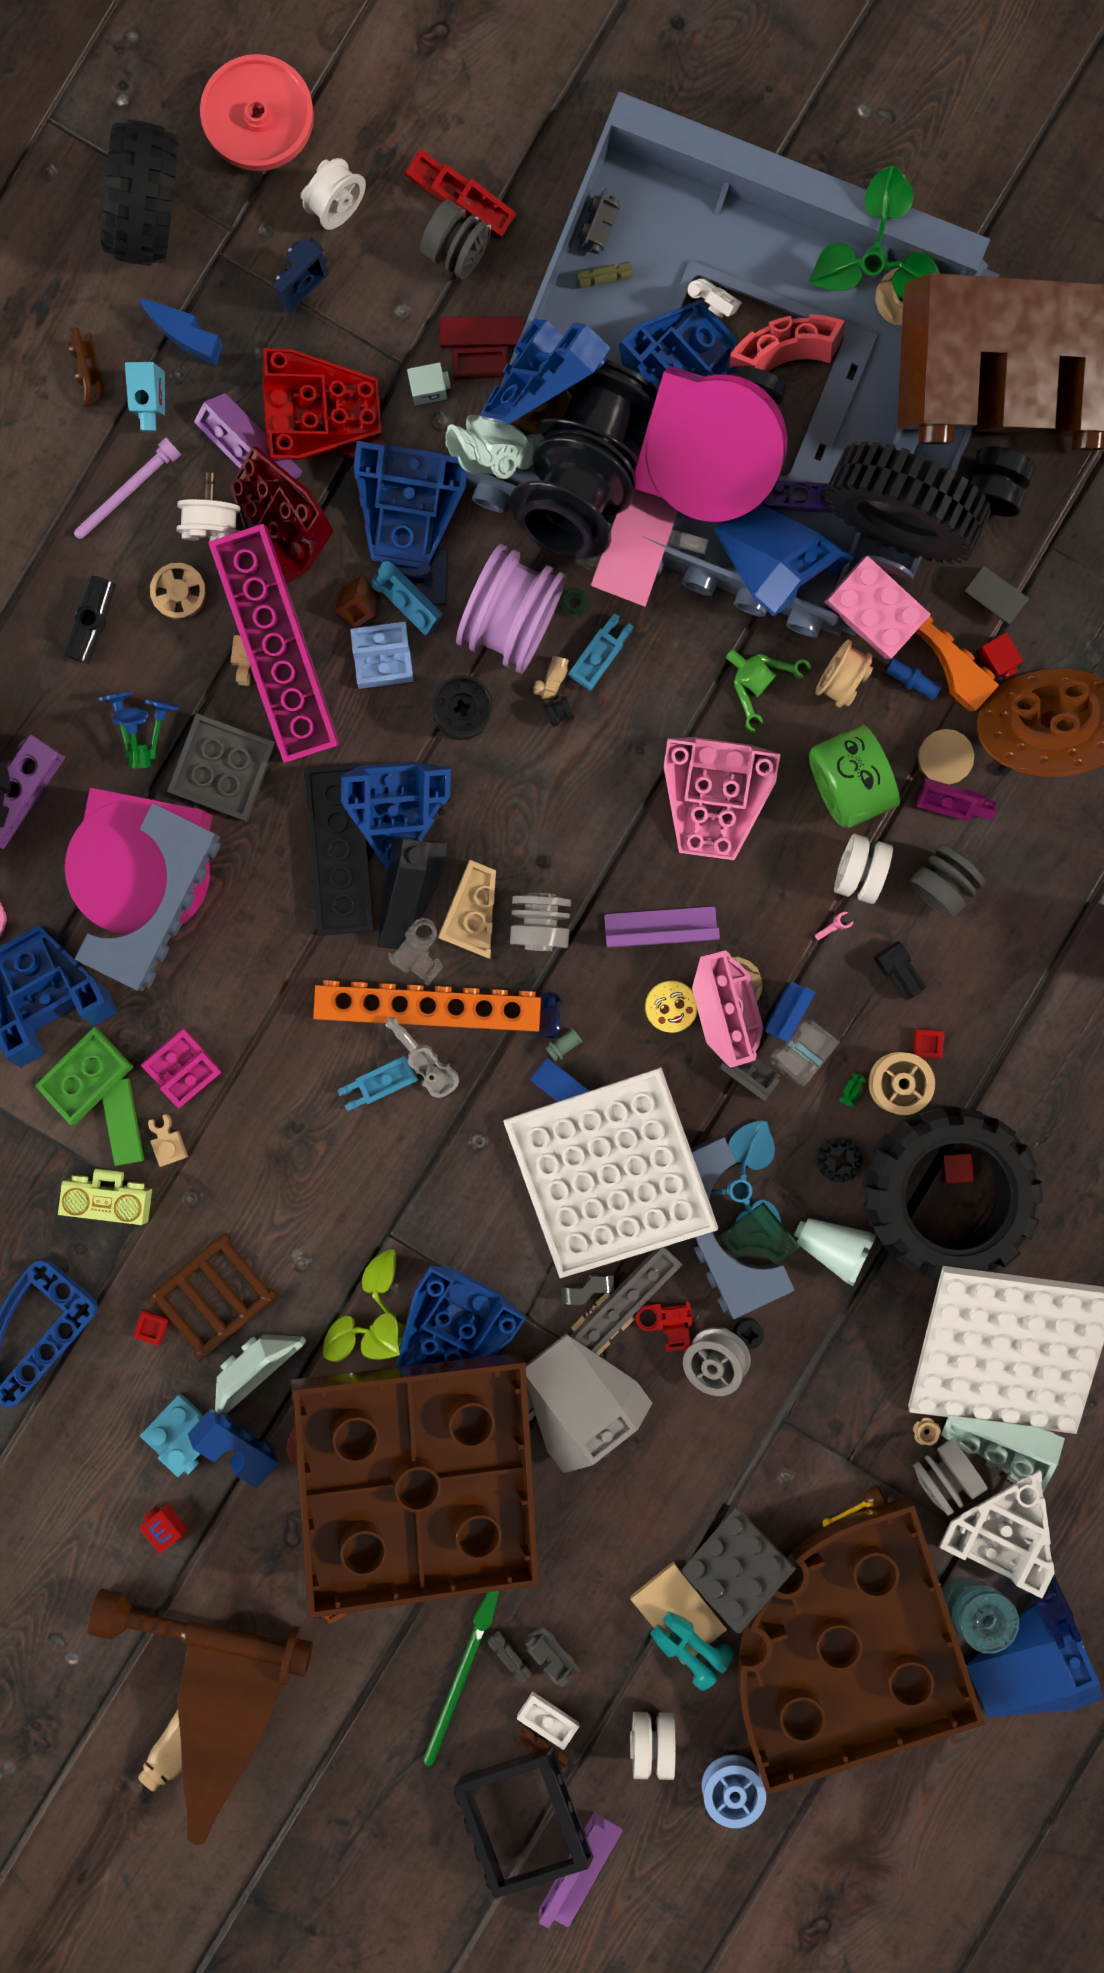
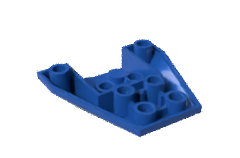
M761 503L750 512L738 518L723 521L714 529L715 534L752 597L773 616H776L794 603L798 588L825 568L834 574L852 561L854 557L835 539Z
M430 1266L414 1290L399 1349L400 1355L397 1356L395 1367L493 1356L513 1339L525 1321L526 1316L498 1291L452 1267Z
M1057 1594L1031 1604L965 1663L988 1717L1077 1710L1102 1699L1100 1683L1079 1634Z

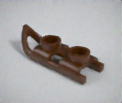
M72 328L71 341L68 347L73 357L78 358L77 369H75L74 373L78 383L84 385L82 406L88 407L96 403L102 394L101 374L92 334H85L86 340L84 341L81 340L79 328ZM86 358H90L91 368L87 366ZM91 385H96L95 394L90 399Z

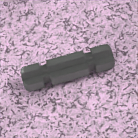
M499 1631L493 1633L488 1639V1645L493 1651L497 1650V1656L510 1672L514 1671V1677L518 1682H525L531 1676L530 1668L525 1663L522 1664L521 1657L508 1642L505 1643V1638Z

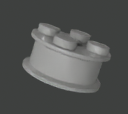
M707 1328L698 1333L683 1357V1368L689 1381L700 1391L713 1396H726L736 1391L743 1377L747 1374L751 1363L750 1353L745 1343L726 1328Z

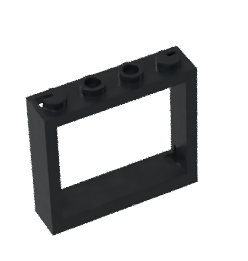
M553 1746L462 1776L454 1786L456 1803L463 1810L466 1831L472 1835L475 1844V1856L482 1863L485 1871V1884L492 1891L494 1899L589 1868L594 1856ZM540 1768L572 1858L504 1880L472 1790Z

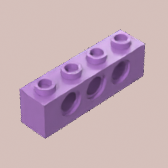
M31 734L28 739H23L18 745V754L12 762L9 761L4 766L9 772L10 786L18 784L20 792L14 798L10 796V793L4 794L3 806L8 807L9 812L4 827H0L1 849L6 847L66 758ZM34 761L36 765L34 772L27 774L25 771L26 764Z

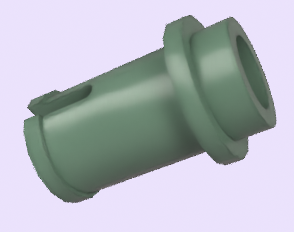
M571 1028L553 1043L549 1041V1045L545 1049L554 1061L562 1060V1056L578 1044H581L582 1040L575 1030Z

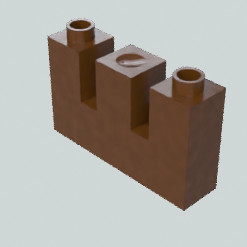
M930 273L905 282L897 428L919 429L918 444L923 445L953 444L954 429L975 426L976 432L1031 433L1050 429V435H1072V450H1104V284Z

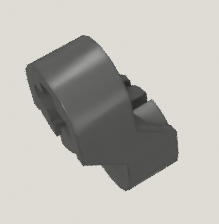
M591 1273L582 1285L562 1286L561 1303L566 1305H584L593 1293L614 1292L615 1275L611 1273Z

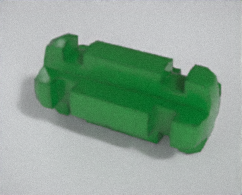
M858 1073L852 1074L853 1079L848 1081L842 1092L844 1094L843 1097L839 1098V1101L848 1107L854 1106L853 1101H857L864 1088L862 1084L867 1082V1079Z

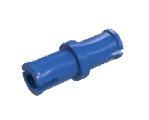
M895 658L890 660L884 671V674L904 683L905 688L909 690L913 688L931 700L935 699L942 687V684L921 674V670L918 668L912 669Z

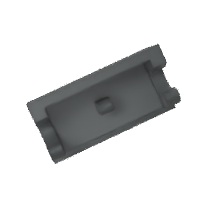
M982 566L964 591L1009 625L1029 600L1027 596L986 566Z
M758 1058L731 1068L722 1060L717 1066L763 1101L767 1100L781 1080V1075Z

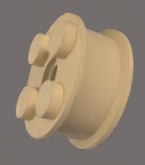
M850 640L845 641L833 656L815 692L818 696L823 693L834 699L836 706L839 708L844 704L849 706L857 694L855 689L860 681L864 683L873 670L870 666L872 663V653L867 652L864 654L851 646L852 641Z
M894 1052L883 1056L874 1064L869 1074L868 1086L873 1100L882 1109L898 1115H910L922 1110L930 1102L935 1090V1078L932 1069L921 1057L911 1053ZM901 1079L905 1080V1085L903 1088L899 1087V1081Z

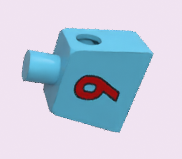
M125 362L129 411L139 416V431L156 432V416H165V371L154 362Z

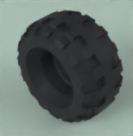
M128 119L126 123L116 122L112 125L104 191L101 248L104 252L114 255L115 260L145 266L166 261L179 139L175 134L167 132L163 126Z

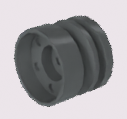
M446 199L436 209L425 229L420 244V254L436 264H440L446 258L445 269L449 272L455 270L457 277L465 279L478 264L486 249L491 233V225L483 220L479 222V217L471 215L465 221L466 209Z
M942 844L935 850L937 856L931 855L928 858V862L934 871L920 867L908 880V883L914 892L929 906L952 920L966 906L964 899L959 893L974 897L976 895L974 888L980 889L986 882L982 874L966 857Z

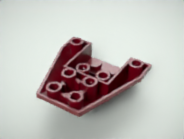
M252 447L233 480L230 489L236 505L241 507L239 515L244 529L246 530L261 524L268 528L285 582L288 584L311 569L334 531L311 492L258 447Z

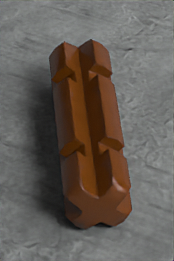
M523 1728L517 1737L518 1743L525 1748L529 1747V1751L532 1753L552 1746L541 1737H535L534 1732L528 1728ZM555 1751L561 1770H563L567 1765L568 1758L560 1751Z

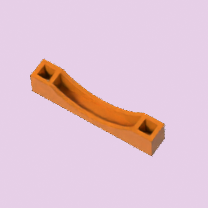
M929 616L915 634L930 646L942 664L949 694L969 712L976 711L999 686L994 681L996 677L986 667L980 668L973 662L975 657L965 648L960 650L953 643L954 638L944 629L939 631L932 624L933 619Z

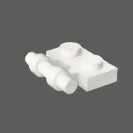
M705 279L694 280L688 286V293L692 298H704L705 302L710 304L708 309L721 318L724 315L729 317L737 313L742 304L741 301L720 287L717 288Z

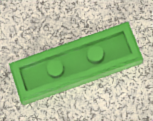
M130 1078L121 1079L102 1098L115 1166L144 1161Z

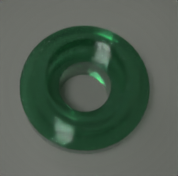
M571 588L563 594L561 607L567 615L572 617L581 616L588 609L589 599L583 590ZM572 599H578L580 605L572 607L569 602Z

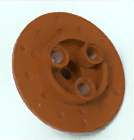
M1046 669L1029 672L1003 683L992 692L979 710L977 731L982 746L991 757L1002 765L1034 776H1071L1091 771L1104 765V678L1079 670Z

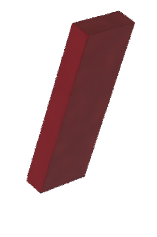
M440 317V347L477 348L508 346V348H515L524 328V317Z

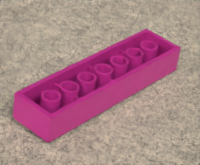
M261 524L209 541L212 555L283 762H291L340 746L268 528Z

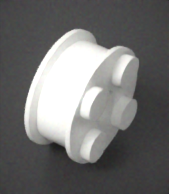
M341 158L331 161L324 160L318 166L317 173L301 193L303 208L309 214H316L325 229H335L342 225L357 209L365 192V179L360 174L351 173L347 162Z

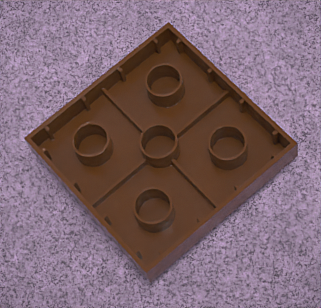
M519 1353L291 1380L305 1592L309 1619L538 1585L526 1362Z

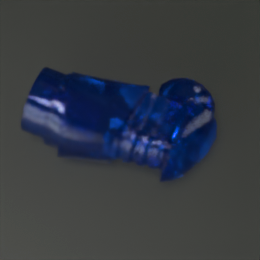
M554 992L545 993L541 997V1005L543 1007V1010H541L542 1037L558 1039L559 1032L563 1029L559 1011L563 1000Z

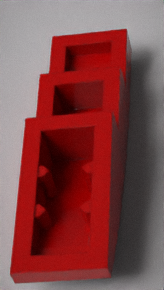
M422 149L418 151L404 174L405 177L440 202L448 199L466 209L465 218L475 215L479 217V222L483 220L491 225V233L500 238L504 235L517 214L472 178L468 181L446 163L444 166Z

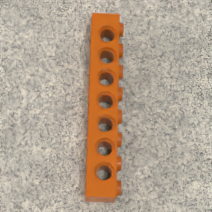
M323 980V986L315 985L313 1019L386 1023L387 1018L396 1017L398 1024L539 1031L541 998L535 997L536 992L519 991V996H507L508 990L491 989V995L480 994V989L463 988V993H451L452 987L435 986V992L424 991V986L407 985V990H396V984L379 983V989L368 988V983L351 982V987H340V981ZM342 993H347L351 997V1005L347 1009L340 1008L337 1003V999ZM371 994L376 995L380 1001L379 1007L374 1011L369 1010L365 1005L366 998ZM398 996L405 997L408 1002L407 1009L403 1012H397L393 1007V1001ZM427 997L432 998L436 1003V1008L431 1014H426L421 1009V1002ZM453 999H459L464 1004V1010L460 1015H453L449 1011V1003ZM486 1000L491 1003L492 1012L489 1016L482 1017L477 1013L476 1007L480 1001ZM515 1002L520 1006L518 1017L509 1018L505 1015L504 1008L507 1003Z

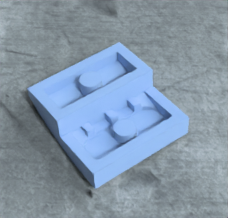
M406 622L350 629L358 689L414 682Z

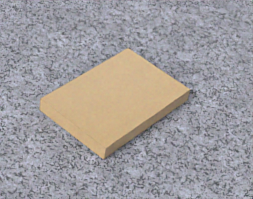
M674 1561L630 1596L631 1601L653 1628L656 1625H660L670 1634L673 1631L663 1621V1617L669 1611L693 1623V1631L707 1644L713 1642L727 1630L726 1625L681 1572ZM688 1644L685 1645V1647L691 1654H693L694 1656L698 1654V1652L691 1646H689Z

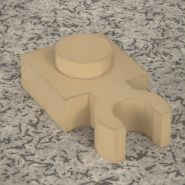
M168 1114L162 1116L164 1120L162 1128L156 1125L154 1119L148 1121L150 1130L156 1133L158 1137L150 1142L159 1167L188 1157L180 1132L171 1133L170 1131L172 1120Z

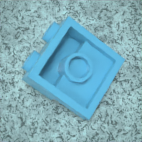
M180 1393L140 1437L160 1455L158 1459L177 1477L183 1472L188 1475L199 1464L196 1458L200 1455V1453L193 1450L188 1433L204 1415Z

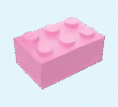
M868 556L862 558L823 601L884 659H891L931 615Z

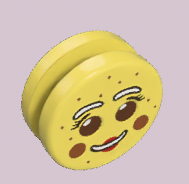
M679 981L659 983L651 989L645 1001V1012L648 1020L654 1027L664 1032L675 1033L686 1029L693 1023L698 1012L692 989Z

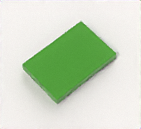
M93 1027L35 1087L69 1125L75 1126L134 1066L97 1027Z

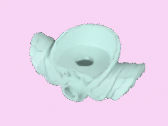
M480 415L467 416V430L451 424L448 426L445 434V444L450 455L458 457L459 463L465 471L494 474L502 479L512 476L516 468L525 470L533 465L532 457L534 450L544 439L540 433L525 436L521 430L512 424L507 425L485 420Z

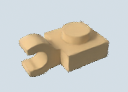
M234 635L231 664L238 666L236 682H238V685L250 686L251 666L241 636Z

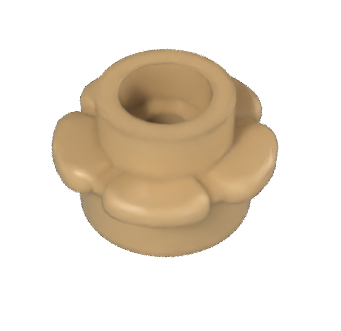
M923 1418L922 1421H917L913 1426L914 1438L921 1445H933L938 1441L941 1434L940 1426L934 1423V1420L931 1418ZM925 1429L929 1430L928 1434L924 1433Z

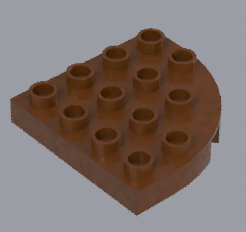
M908 1496L888 1502L884 1506L866 1509L836 1520L814 1532L785 1556L796 1569L744 1628L738 1656L737 1683L740 1707L766 1795L985 1725L915 1506Z

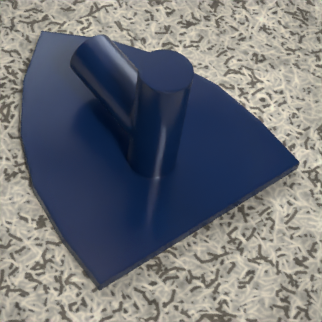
M437 548L429 565L423 563L419 567H409L394 564L434 605H446L447 549Z

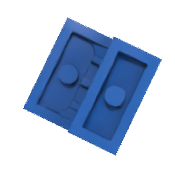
M788 982L767 1020L763 1032L788 1043L816 992L807 987H801L793 982Z

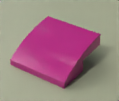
M184 1027L141 1063L143 1069L160 1085V1090L178 1109L221 1073V1070Z

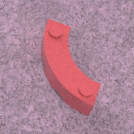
M809 314V318L792 319L791 316L773 320L769 322V326L756 333L752 331L742 339L730 354V368L734 366H747L770 371L780 364L801 359L818 360L830 364L843 342L845 321L817 314Z

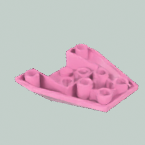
M698 737L668 738L664 771L679 853L735 860L776 783L781 754L750 744Z

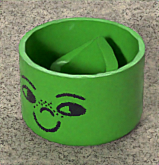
M862 724L821 742L810 750L809 762L818 790L830 814L843 828H851L899 806V792L889 762L876 737L866 725Z

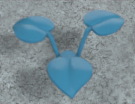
M755 1121L739 1128L731 1136L728 1143L735 1161L741 1163L740 1178L731 1180L726 1189H712L710 1194H727L731 1200L744 1203L747 1211L741 1212L735 1222L736 1233L744 1243L753 1247L777 1250L782 1236L781 1219L777 1209L766 1200H758L752 1207L749 1205V1199L752 1196V1186L746 1181L745 1167L747 1165L752 1170L763 1169L772 1162L775 1153L774 1141L769 1131L768 1123L766 1121Z

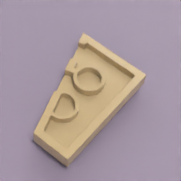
M472 860L468 861L438 938L490 959L496 870Z

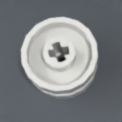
M854 833L842 855L835 880L834 893L848 897L857 888L858 900L874 904L887 877L893 846L878 841L869 851L870 844L868 838Z
M633 1712L632 1731L630 1732V1759H632L633 1779H648L651 1775L652 1760H655V1771L659 1780H674L675 1720L673 1712H659L657 1714L655 1731H652L651 1717L648 1712Z

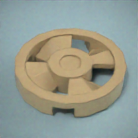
M170 563L161 567L153 576L150 584V597L154 606L164 616L174 620L196 615L203 608L207 598L203 577L192 566L184 563ZM173 569H182L184 571L182 580L174 578ZM199 585V596L191 595L190 587ZM158 587L166 589L167 594L156 596V590ZM182 604L184 612H175L176 605Z

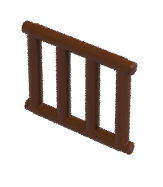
M227 1233L218 1237L147 1297V1300L152 1305H158L196 1351L194 1356L198 1361L208 1356L278 1296L276 1291L272 1288L269 1290L229 1243L231 1238ZM220 1250L260 1297L248 1308L208 1261ZM198 1268L201 1269L238 1314L229 1324L225 1325L187 1280ZM177 1286L217 1332L205 1344L165 1297Z

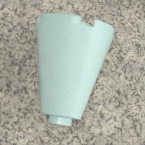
M808 1218L806 1223L801 1221L794 1234L795 1237L799 1238L797 1241L799 1246L852 1286L877 1236L872 1232Z

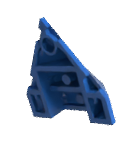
M417 762L358 766L341 775V804L387 870L392 837L400 836L423 839L435 821L433 817L442 804L445 805L449 799L451 769Z

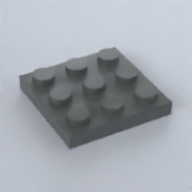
M196 713L167 792L248 822L276 743Z
M735 1507L683 1567L681 1572L736 1633L740 1634L796 1568L740 1509Z

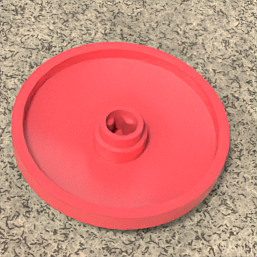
M252 54L227 62L212 75L202 94L200 117L210 145L221 158L241 169L266 171L288 163L301 152L312 132L314 109L308 87L293 67L272 56Z

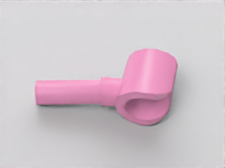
M848 912L836 915L833 923L816 933L814 936L817 941L837 929L844 930L851 927L853 921L846 925H843L840 921L841 916Z

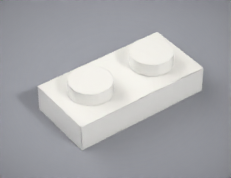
M533 1691L517 1714V1720L563 1750L579 1728L577 1720Z

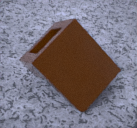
M360 576L341 589L335 611L353 628H357L374 617L380 595Z

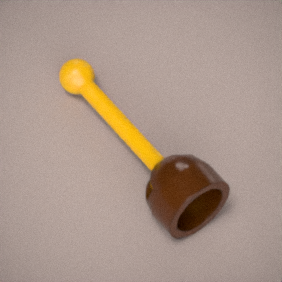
M875 1485L865 1492L862 1503L831 1519L825 1518L822 1525L825 1527L865 1507L869 1509L886 1505L887 1502L879 1487Z

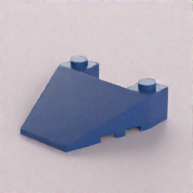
M534 319L514 348L517 356L513 364L507 363L502 371L506 377L501 387L498 385L494 387L480 416L485 420L507 425L594 373L595 370H598L604 364L605 356L611 348L587 324L572 323L563 336L547 320Z
M39 925L0 947V1047L5 1059L20 1068L45 1054L35 1031L76 1008L80 1017L93 1026L118 1013L109 991Z

